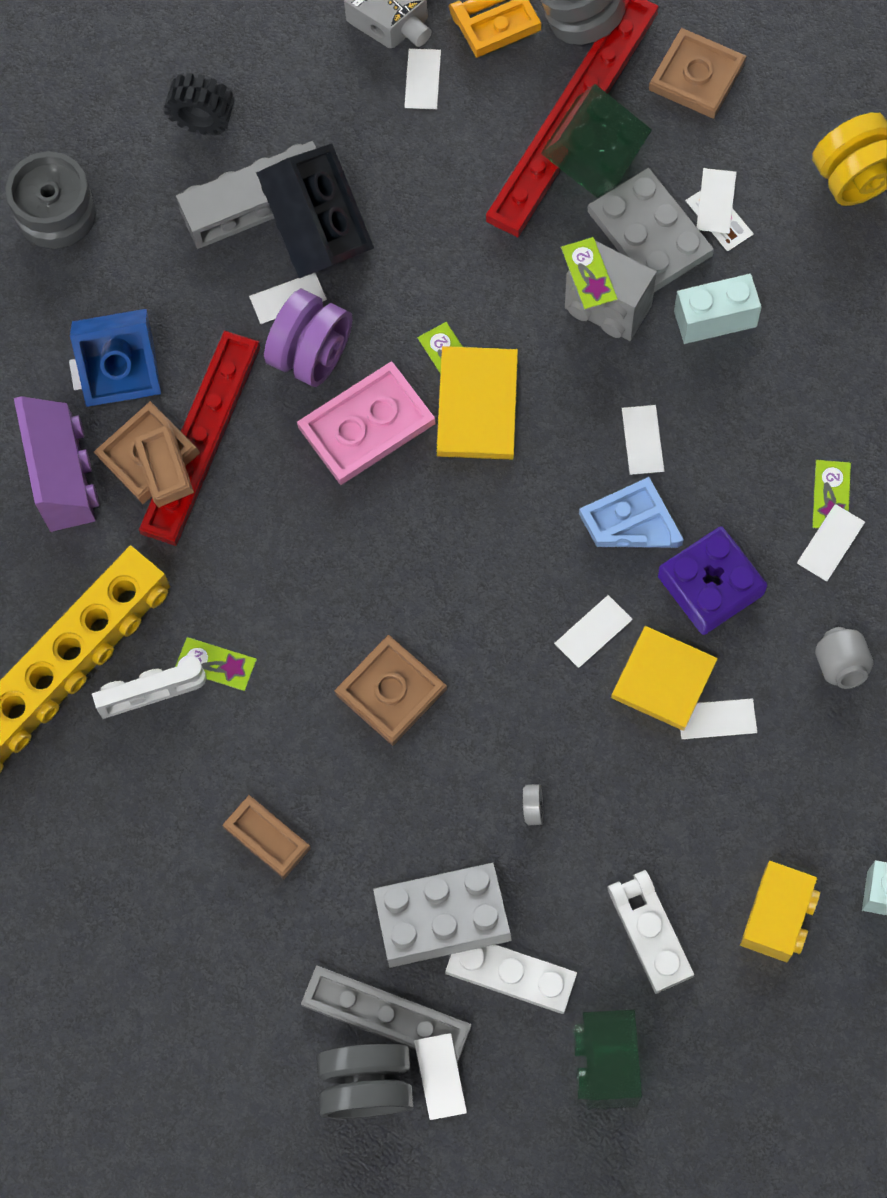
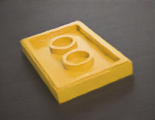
M442 346L437 456L513 460L518 349Z

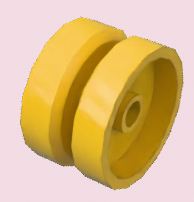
M870 112L842 123L829 132L813 151L812 161L820 174L825 179H828V188L841 206L863 203L887 190V120L881 113Z

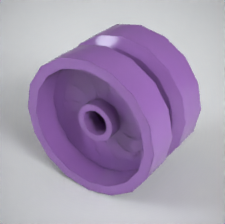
M300 288L287 299L276 316L265 344V363L286 373L294 369L296 379L313 387L319 386L331 374L343 353L351 332L352 313L332 303L323 307L322 298Z

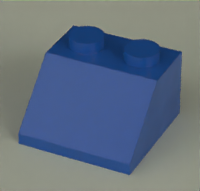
M147 309L72 321L70 339L86 407L161 394L155 347Z

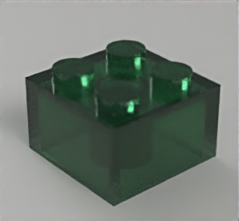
M594 84L575 99L541 154L596 198H599L618 185L652 129Z
M635 1009L583 1012L581 1024L574 1025L573 1031L575 1056H583V1068H577L578 1073H576L578 1099H586L587 1110L637 1107L642 1098Z

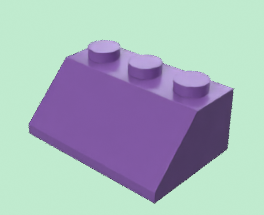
M22 396L14 398L34 502L50 532L94 522L93 508L99 506V501L94 484L88 485L86 473L92 472L87 450H81L78 439L85 437L80 416H73L67 403Z

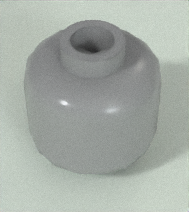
M843 627L833 628L824 634V637L818 642L815 649L816 658L824 679L828 683L843 689L853 688L864 683L874 665L863 634L857 630L845 629Z

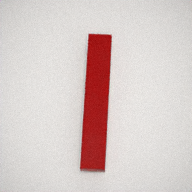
M224 330L181 430L182 434L200 452L185 466L194 493L159 508L152 498L139 528L141 535L177 546L260 350L259 341Z

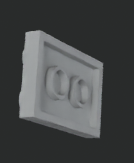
M649 168L588 205V213L619 253L657 271L654 292L713 256L714 248Z
M494 863L373 889L389 968L512 941Z

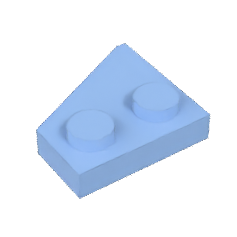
M649 477L579 509V515L596 547L678 548L683 545L684 539Z

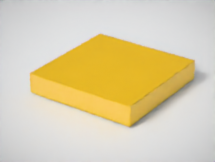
M644 626L611 698L684 731L718 658Z

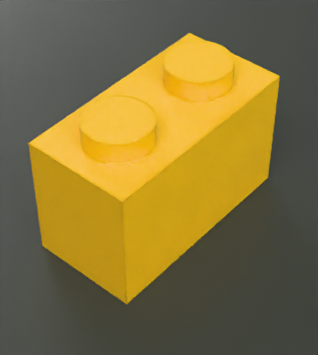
M769 860L764 870L740 946L784 962L789 961L793 952L800 954L808 930L801 928L805 914H814L820 892L814 890L817 877Z

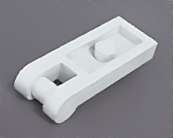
M188 655L181 658L177 667L165 671L161 669L148 670L140 674L139 679L127 683L123 681L107 683L101 687V691L92 693L97 711L105 719L197 690L205 684L206 673L200 660L195 656Z
M644 870L634 874V879L621 885L618 881L607 886L652 988L655 994L693 978L694 973L660 903L647 871ZM641 894L645 905L632 910L628 899Z

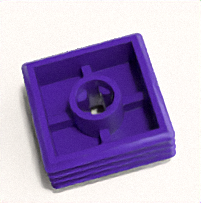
M721 526L660 565L658 572L660 581L702 635L707 634L765 594L767 583ZM706 575L720 578L718 586L714 582L706 584Z

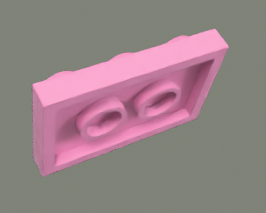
M392 361L297 421L299 430L340 485L436 424L435 417Z

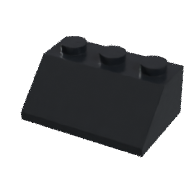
M332 143L289 157L256 172L262 191L276 220V226L282 235L290 255V260L296 269L299 279L374 249Z

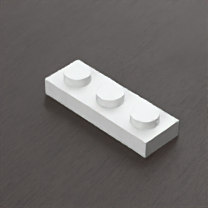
M498 945L451 954L445 971L447 975L561 1014L565 1012L577 976V972Z

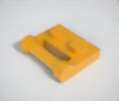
M458 0L449 4V10L454 22L458 24L474 55L478 58L541 31V21L529 0H510V2L472 18L469 15L505 0H468L463 3Z

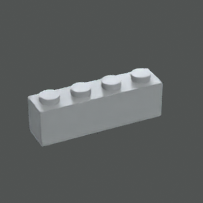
M310 141L303 145H293L281 154L271 158L258 159L251 166L236 172H226L216 180L203 185L191 186L183 193L176 195L181 215L196 248H202L274 219L256 172L289 157L316 149L314 142Z

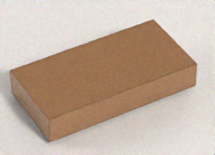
M169 424L133 438L153 501L158 508L194 493L173 429Z
M250 795L247 796L222 825L227 832L283 879L288 876L311 849L309 844Z

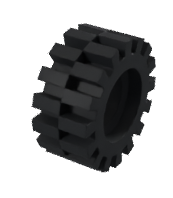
M187 73L186 77L180 74L171 81L164 105V113L169 115L168 119L171 122L178 121L177 126L181 128L184 126L189 127L188 131L194 133L195 130H199L200 134L206 135L207 131H209L211 135H217V132L222 133L228 127L235 98L231 90L226 91V85L223 83L217 85L216 79L211 78L209 81L205 79V75L201 74L198 75V78H195L193 73Z

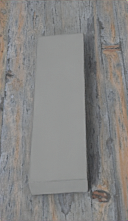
M317 965L301 1002L302 1007L408 1046L416 1050L414 1040L451 1033L457 1065L472 1024Z

